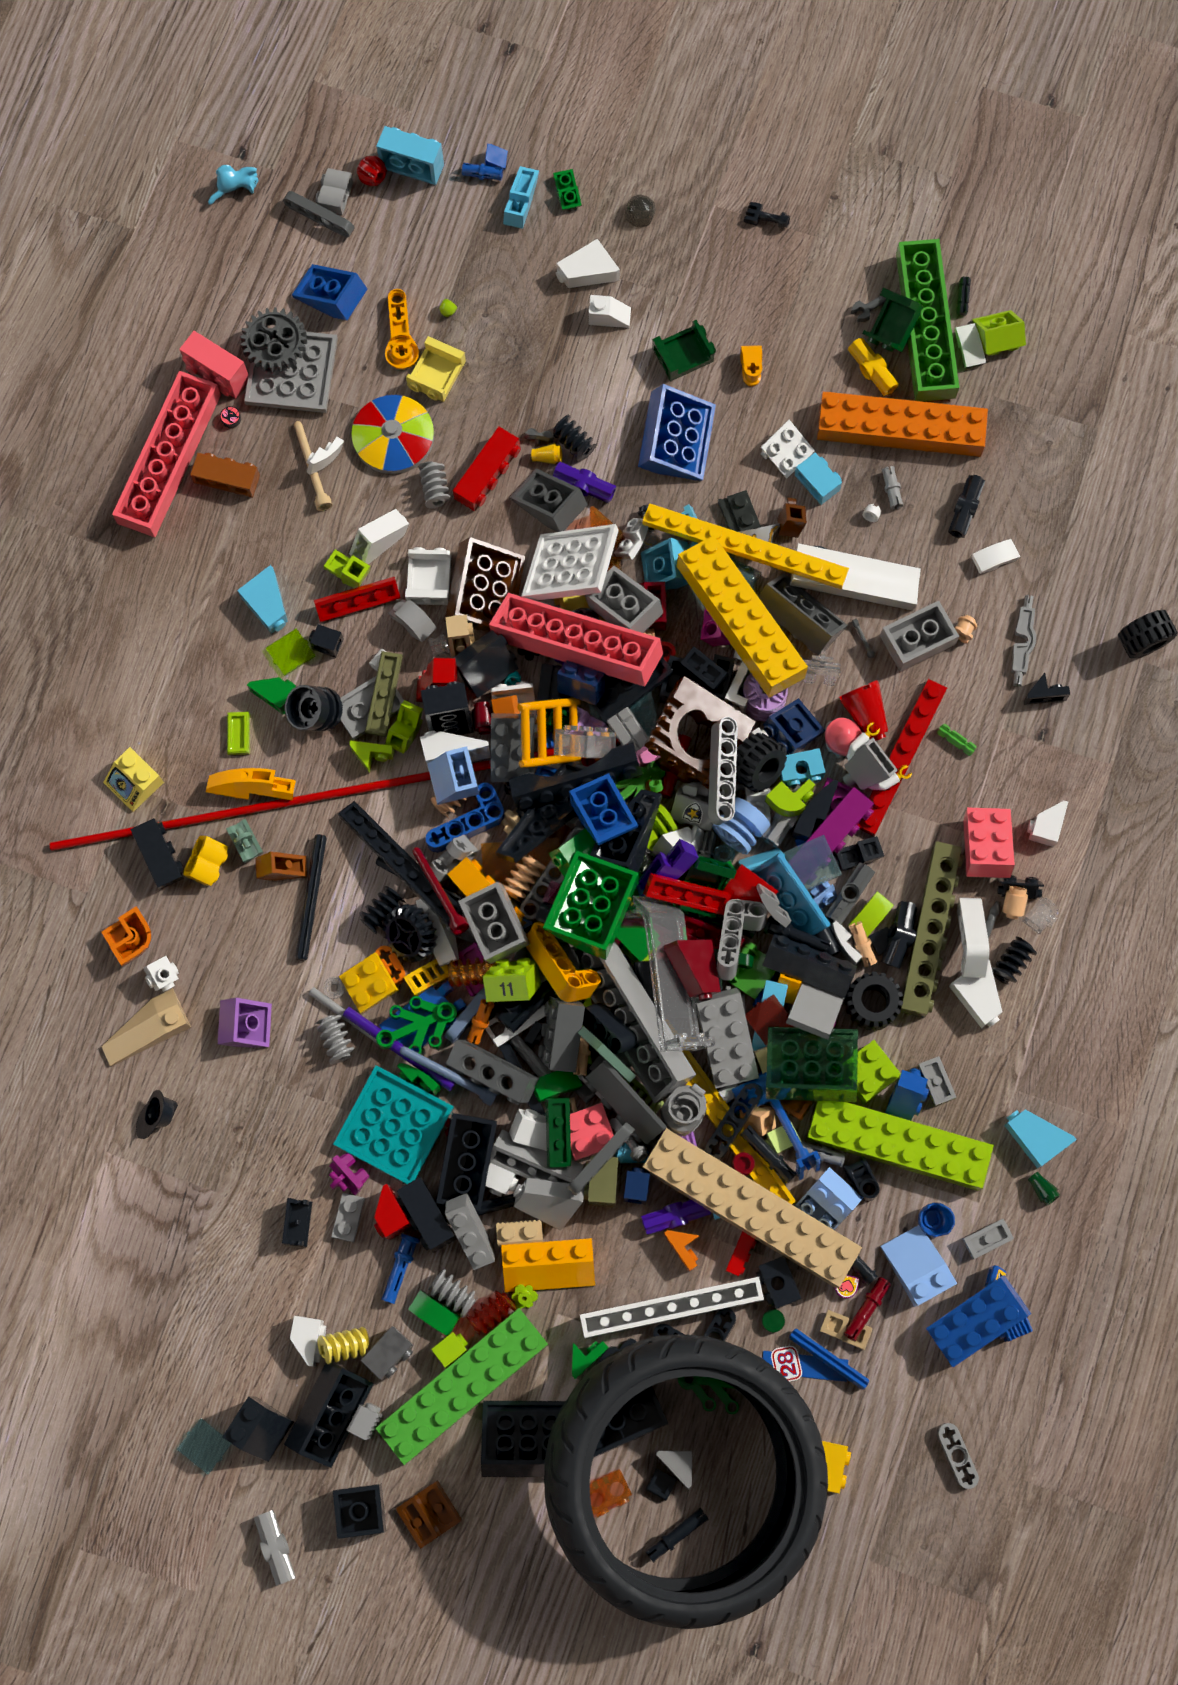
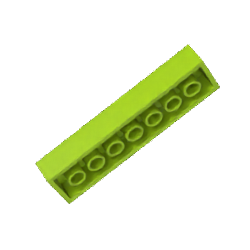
M819 1095L817 1098L806 1141L857 1156H864L867 1159L976 1191L983 1189L994 1147L992 1144L824 1095Z

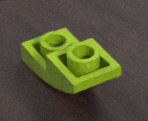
M877 891L848 926L852 923L857 925V922L861 921L868 937L892 909L894 904Z

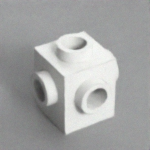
M167 956L143 968L147 975L145 977L147 984L150 988H154L155 991L162 989L164 992L174 987L173 982L179 979L177 977V974H179L177 967L173 962H169Z

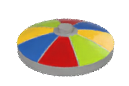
M386 395L370 401L359 411L352 426V442L356 454L369 468L385 474H400L416 468L427 458L434 443V427L430 415L417 401L401 395Z

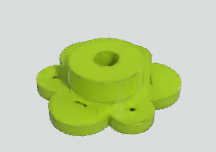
M519 1284L515 1287L512 1299L515 1301L517 1308L521 1309L525 1306L530 1308L533 1306V1302L538 1299V1294L536 1291H533L531 1285L525 1287Z

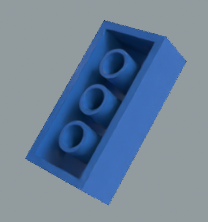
M1003 1275L926 1329L951 1366L955 1367L1032 1313L1006 1276Z

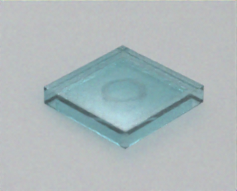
M824 835L784 852L787 862L807 890L842 875Z

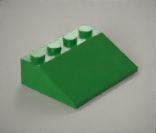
M576 851L543 929L585 953L606 960L637 888L639 873Z

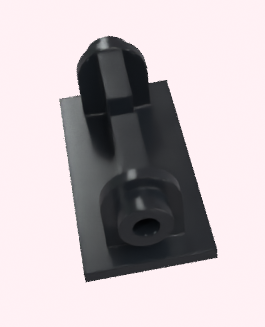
M1011 875L1010 878H997L1002 883V886L997 888V894H1000L1001 897L1006 896V891L1009 890L1010 886L1027 889L1028 899L1037 900V898L1042 897V889H1039V887H1044V884L1039 881V878L1026 877L1025 880L1017 879V876Z

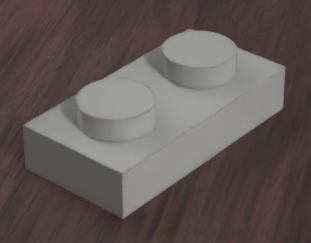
M939 1056L918 1064L922 1077L928 1079L926 1087L929 1089L934 1106L957 1098Z
M346 1193L342 1194L332 1238L354 1243L365 1198Z
M1001 1219L962 1240L974 1260L1013 1240L1014 1237L1004 1219Z

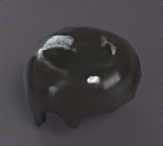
M642 194L630 198L625 209L627 222L639 228L650 225L656 211L654 201Z

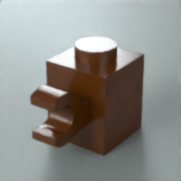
M788 497L787 503L783 505V509L777 518V523L780 525L778 535L798 538L807 523L805 506L796 505V498Z

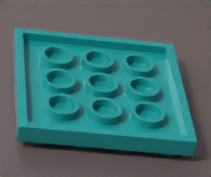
M375 1065L333 1145L408 1184L417 1179L454 1106Z

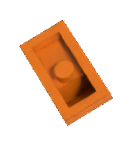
M670 1230L664 1232V1236L690 1272L698 1266L696 1264L697 1256L691 1248L687 1250L685 1247L699 1236Z

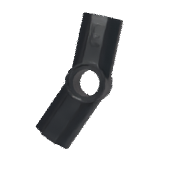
M910 901L898 903L894 923H892L888 931L887 937L889 942L881 962L898 969L902 965L908 947H911L916 939L917 932L913 929L917 912L915 903Z

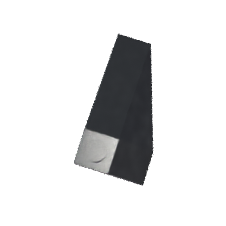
M641 789L627 805L638 824V828L600 845L595 842L590 856L638 872L645 856L662 794Z

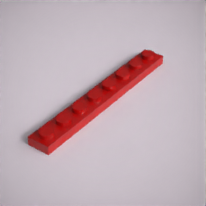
M930 679L927 680L889 757L898 771L902 765L909 767L947 690V687ZM908 767L902 770V775H905ZM903 778L899 779L900 782L886 790L872 791L869 800L874 803L872 808L874 812L867 821L863 819L858 824L860 830L875 836Z

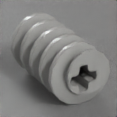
M433 461L421 463L418 467L420 477L422 478L421 484L423 485V496L426 501L425 506L431 509L441 507L446 501L450 500V495L446 494L449 492V488L445 486L448 483L446 479H443L446 477V472L442 471L445 469V466Z
M331 1015L315 1023L320 1024L317 1027V1031L323 1032L320 1035V1039L326 1040L323 1043V1047L328 1049L326 1052L327 1056L332 1057L329 1060L330 1064L348 1060L352 1057L350 1053L354 1050V1047L346 1046L351 1042V1039L343 1038L348 1034V1031L340 1030L345 1026V1023H337L342 1017L341 1015Z
M443 1269L436 1276L428 1290L432 1288L431 1295L433 1297L440 1293L438 1299L440 1302L447 1298V1307L455 1304L453 1308L455 1313L462 1309L461 1317L464 1318L477 1301V1299H474L475 1291L473 1290L467 1294L468 1286L465 1285L460 1289L461 1281L458 1280L452 1283L453 1275L451 1274L445 1278L446 1270Z

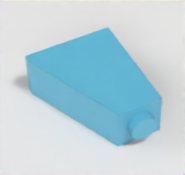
M270 565L237 591L241 599L272 634L283 629L288 620L277 577L273 567Z
M1026 1109L1021 1113L1018 1110L1007 1117L1009 1122L1004 1125L1037 1169L1076 1141L1073 1135Z

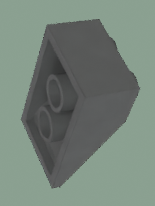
M535 469L510 497L514 503L546 527L556 532L565 531L588 505L580 488L539 469Z

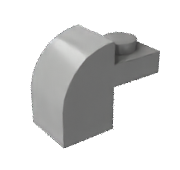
M402 599L388 613L393 620L402 624L412 637L421 642L437 628L426 613L409 599L407 601Z

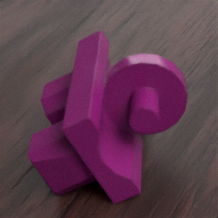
M350 1153L340 1157L336 1155L332 1158L329 1167L333 1172L329 1176L333 1182L330 1184L332 1190L339 1187L343 1192L349 1189L356 1196L368 1180L369 1175L362 1168L355 1174L349 1169L356 1162Z

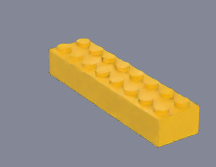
M714 535L678 554L676 567L768 698L805 679L808 666Z

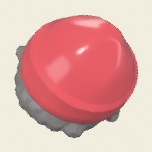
M837 718L828 722L825 730V741L828 751L834 752L837 758L847 757L850 744L862 733L861 729L854 721L847 718Z

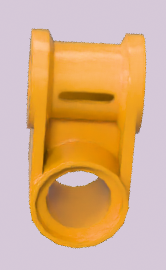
M762 345L741 346L740 360L743 382L748 386H756L761 380Z

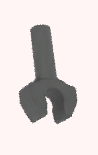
M879 296L867 304L859 300L853 305L851 314L862 311L863 314L858 316L857 322H866L870 319V311L885 303L886 298Z

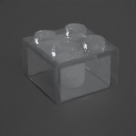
M564 725V729H555L554 755L603 758L612 748L616 747V733L608 732V728L595 727V731H593L591 726H579V730H577V726Z

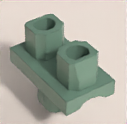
M246 819L226 828L244 863L264 853Z

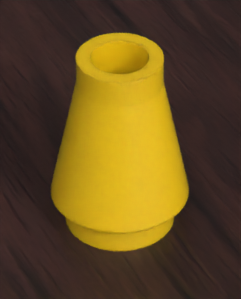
M556 444L532 449V461L550 464L562 462L561 445L556 446Z

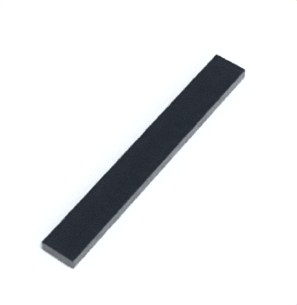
M355 801L339 812V818L449 927L450 918L420 865ZM445 891L457 914L463 916L464 913L461 906Z

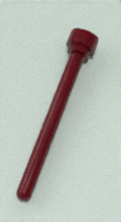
M413 848L412 853L450 918L449 927L453 934L458 935L465 932L469 928L465 917L457 914L420 848Z

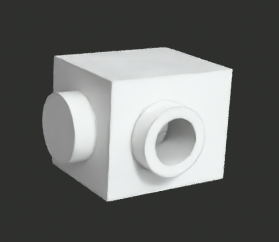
M490 1163L485 1186L490 1187L489 1192L497 1196L507 1195L509 1191L513 1192L516 1188L518 1179L515 1177L517 1174Z

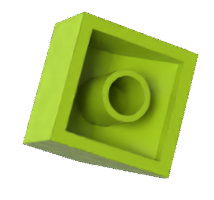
M1009 310L972 319V324H976L983 351L986 354L997 355L1000 351H1015L1021 346H1026L1024 321L1013 311Z

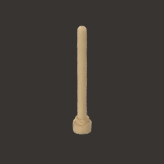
M296 421L294 427L305 461L307 462L311 450L302 423ZM318 472L310 474L316 492L314 501L316 509L318 511L330 509L333 504L330 496L324 493Z

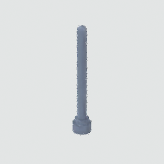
M405 1046L400 1048L401 1055L479 1095L483 1103L491 1106L497 1094L489 1091V1087L484 1086L483 1088Z

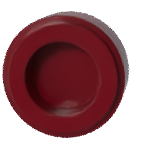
M741 1152L733 1158L732 1168L744 1176L753 1171L755 1161L750 1154Z

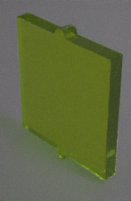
M297 628L266 647V650L273 659V664H277L284 676L316 657L308 645V640H304Z

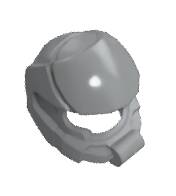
M696 1083L693 1086H679L673 1091L661 1109V1119L670 1131L686 1136L700 1125L707 1109L704 1096L706 1091Z

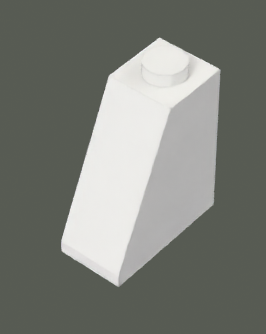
M596 239L557 263L556 276L568 288L618 281L620 279V269L599 240Z
M396 509L358 529L349 554L366 564L371 563L405 535L409 523Z
M988 960L985 978L960 976L950 984L951 990L981 1028L985 1025H988L990 1028L1000 1020L998 1016L1002 1013V1008L990 960Z

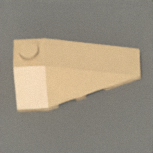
M172 988L153 997L101 1046L110 1066H114L191 1028L174 989Z

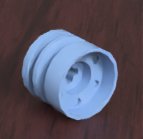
M735 797L734 817L721 825L713 824L712 828L728 846L742 854H748L751 851L750 846H755L757 842L754 836L762 837L770 827V822L752 804L744 799Z

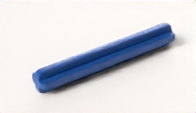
M794 1329L791 1332L789 1339L861 1390L867 1387L869 1383L868 1378L798 1329Z

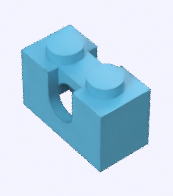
M820 748L786 755L787 761L781 772L780 781L788 786V788L800 786V782L807 781L808 779L813 783H818L824 778L826 772ZM799 766L804 767L807 772L799 774L796 768Z

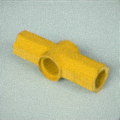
M863 338L853 341L848 347V351L858 362L863 376L867 380H872L883 396L890 395L898 387L899 383L888 371L883 357L880 354H875Z

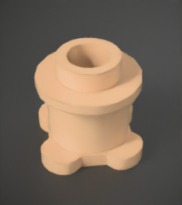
M965 615L958 618V624L955 626V629L959 635L958 639L963 643H968L973 638V630H976L978 626L973 617Z

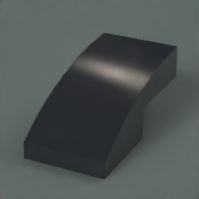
M877 836L844 847L838 854L834 852L840 872L856 868L859 862L867 864L884 857Z

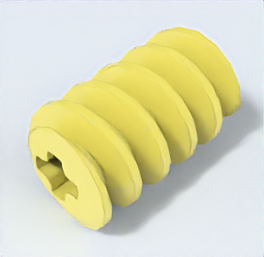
M361 1327L359 1330L354 1328L351 1331L345 1330L342 1333L327 1334L325 1337L320 1335L317 1339L318 1350L327 1364L331 1363L332 1356L335 1362L340 1361V1355H342L344 1360H348L349 1353L355 1359L357 1358V1351L361 1357H364L369 1345L367 1330Z

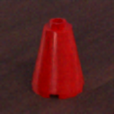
M878 680L838 697L863 733L867 731V726L870 723H874L869 728L871 733H876L880 728V732L876 736H871L870 739L874 738L875 741L886 737L885 732H888Z

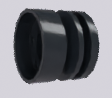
M299 685L292 689L285 702L287 720L293 727L299 730L329 731L340 722L343 713V704L340 696L329 687Z

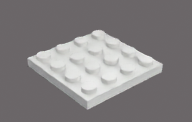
M616 524L540 534L521 597L538 601L601 593L619 530Z

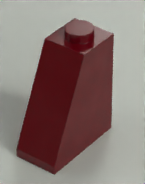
M676 940L664 945V950L689 997H699V1000L703 1001L712 999V995L721 992L712 940Z

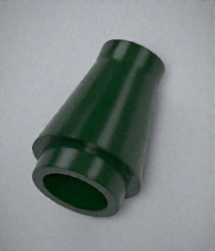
M1039 1172L1034 1173L1028 1179L1040 1202L1046 1206L1060 1197L1059 1189Z

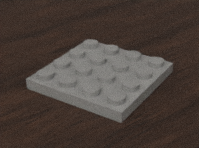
M306 332L308 341L307 344H304L306 351H300L303 357H296L297 364L290 362L289 369L285 365L282 366L281 372L278 367H275L274 372H271L270 367L263 371L262 365L256 368L254 362L250 363L244 400L245 405L327 413L338 341L337 335ZM286 335L284 338H290L292 335ZM258 341L256 344L260 345L264 341ZM275 351L273 354H279L281 351Z

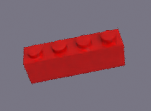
M498 426L453 489L454 499L473 511L478 506L481 507L487 498L486 495L489 490L492 491L496 487L499 476L505 474L508 470L511 459L516 458L520 453V439Z

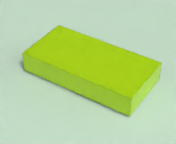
M227 712L228 755H250L249 712Z

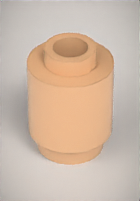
M1010 886L1009 890L1006 891L1002 912L1006 913L1007 918L1019 919V917L1024 916L1028 899L1027 889Z

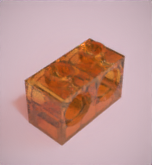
M620 1468L590 1483V1495L592 1493H599L603 1498L601 1505H591L593 1515L595 1514L598 1518L609 1512V1506L616 1503L617 1507L630 1501L629 1496L632 1493ZM614 1482L621 1483L624 1488L622 1494L618 1496L610 1492V1486Z

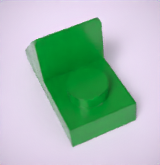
M595 1341L587 1349L589 1353L587 1356L573 1343L572 1377L574 1379L580 1376L609 1348L604 1341L600 1344Z

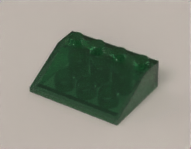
M768 1027L766 1099L857 1102L858 1029H832L827 1040L800 1028Z

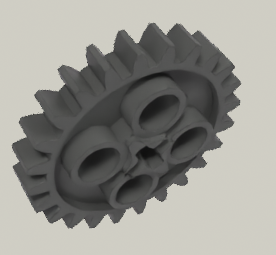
M274 307L273 312L266 308L265 314L258 311L259 317L257 318L251 315L252 322H245L247 328H242L244 335L240 336L241 342H243L241 347L244 350L245 357H248L249 363L254 362L256 368L262 365L263 371L270 367L271 372H274L275 367H278L281 372L284 365L289 369L290 362L297 364L296 357H303L300 351H306L304 344L308 343L304 324L300 322L299 317H294L291 311L286 315L284 308L279 313L276 307ZM270 325H275V326H274L273 328H271V329H268V328H267V327L270 326ZM286 335H292L290 338H284ZM258 341H264L260 345L256 344ZM275 351H281L279 354H273Z

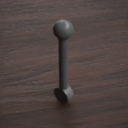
M853 619V626L856 628L867 650V657L874 658L875 652L871 650L858 620Z

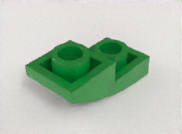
M573 169L553 173L562 211L581 207L582 203Z
M404 1063L397 1065L400 1069L398 1075L403 1080L410 1081L414 1086L422 1080L419 1083L420 1086L428 1093L432 1091L435 1096L442 1090L431 1077L421 1070Z
M555 1071L539 1077L534 1093L538 1102H542L545 1099L557 1098L562 1093L578 1090L582 1087V1083L578 1075H573V1072Z
M422 1290L418 1292L408 1308L417 1317L446 1336L450 1335L460 1319V1316L446 1305L439 1303Z

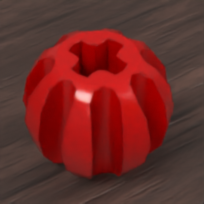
M374 155L365 156L358 164L357 174L359 180L365 185L378 186L385 179L387 169L385 163L379 157Z

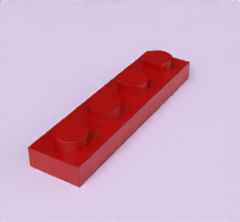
M390 577L316 599L314 604L320 622L400 599L401 597L395 577Z
M650 873L643 892L646 897L724 915L726 903L732 896L729 892Z

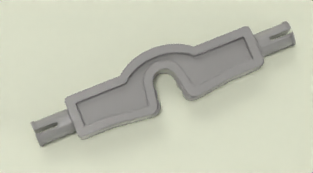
M1025 595L1024 607L1022 606L1019 610L1015 630L1016 636L1027 641V643H1015L1012 649L1011 673H1014L1013 686L1017 685V687L1022 686L1023 675L1026 674L1028 669L1029 655L1036 644V633L1033 629L1035 609L1032 608L1034 596L1032 595L1030 598L1029 595Z

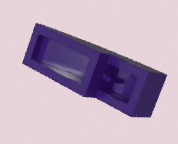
M679 839L667 855L659 852L638 880L637 890L640 897L646 898L643 892L650 873L678 879L699 858L694 845Z

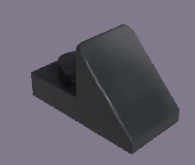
M1044 673L1024 699V705L1066 701L1070 696L1069 686L1062 687L1061 684L1052 685L1048 688L1046 673Z

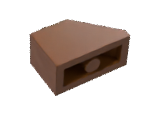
M268 852L255 858L257 879L276 881L307 877L306 856Z

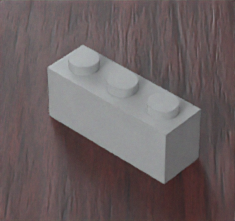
M466 1193L446 1201L445 1215L473 1270L495 1262V1248L468 1194Z

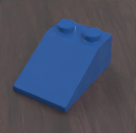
M312 264L292 296L333 318L348 320L368 289L357 273Z
M609 773L569 791L570 802L574 811L598 845L638 828L637 822Z

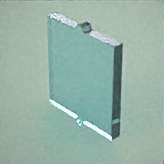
M201 1418L194 1428L187 1432V1437L177 1450L205 1473L209 1474L215 1465L223 1460L222 1456L231 1446V1443L222 1438L223 1435Z

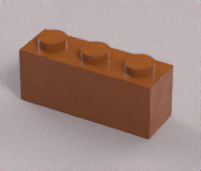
M197 453L190 474L193 482L196 484L252 498L260 478L258 468L254 464L248 462L244 464L238 463L228 457L224 459L218 458L212 453Z

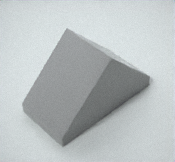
M658 1451L656 1453L663 1463L689 1489L692 1486V1451Z

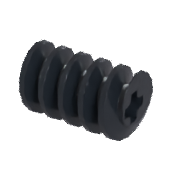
M568 414L555 425L553 436L559 438V442L564 444L566 449H570V453L575 455L578 461H581L594 451L597 444L591 445L592 437L585 439L587 436L586 431L580 434L581 426L574 428L576 425L575 420L568 422L571 418Z
M388 886L384 887L386 894L378 893L380 901L374 898L371 900L374 907L370 905L365 906L368 913L363 911L359 913L363 924L376 935L378 933L375 927H384L381 921L386 920L387 914L394 910V907L401 906L400 901L406 903L395 890Z
M1018 936L1015 937L1016 940H1012L1010 943L1011 947L1006 948V954L1000 956L1001 961H997L995 963L996 967L992 968L993 976L1006 985L1009 984V981L1017 982L1013 975H1022L1019 967L1022 969L1027 968L1024 960L1031 963L1032 959L1029 954L1037 955L1032 945Z

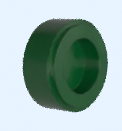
M768 1310L762 1317V1325L768 1332H778L785 1325V1317L779 1310Z

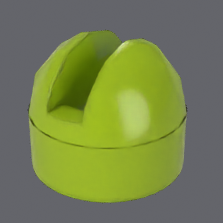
M443 299L440 304V313L445 317L452 316L457 310V306L448 299Z

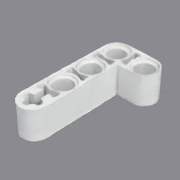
M958 898L957 913L963 947L962 977L985 978L989 960V941L982 899Z

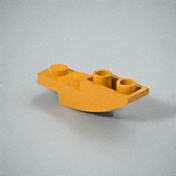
M232 769L209 775L206 792L248 800L250 793L292 800L296 780L275 777V770Z

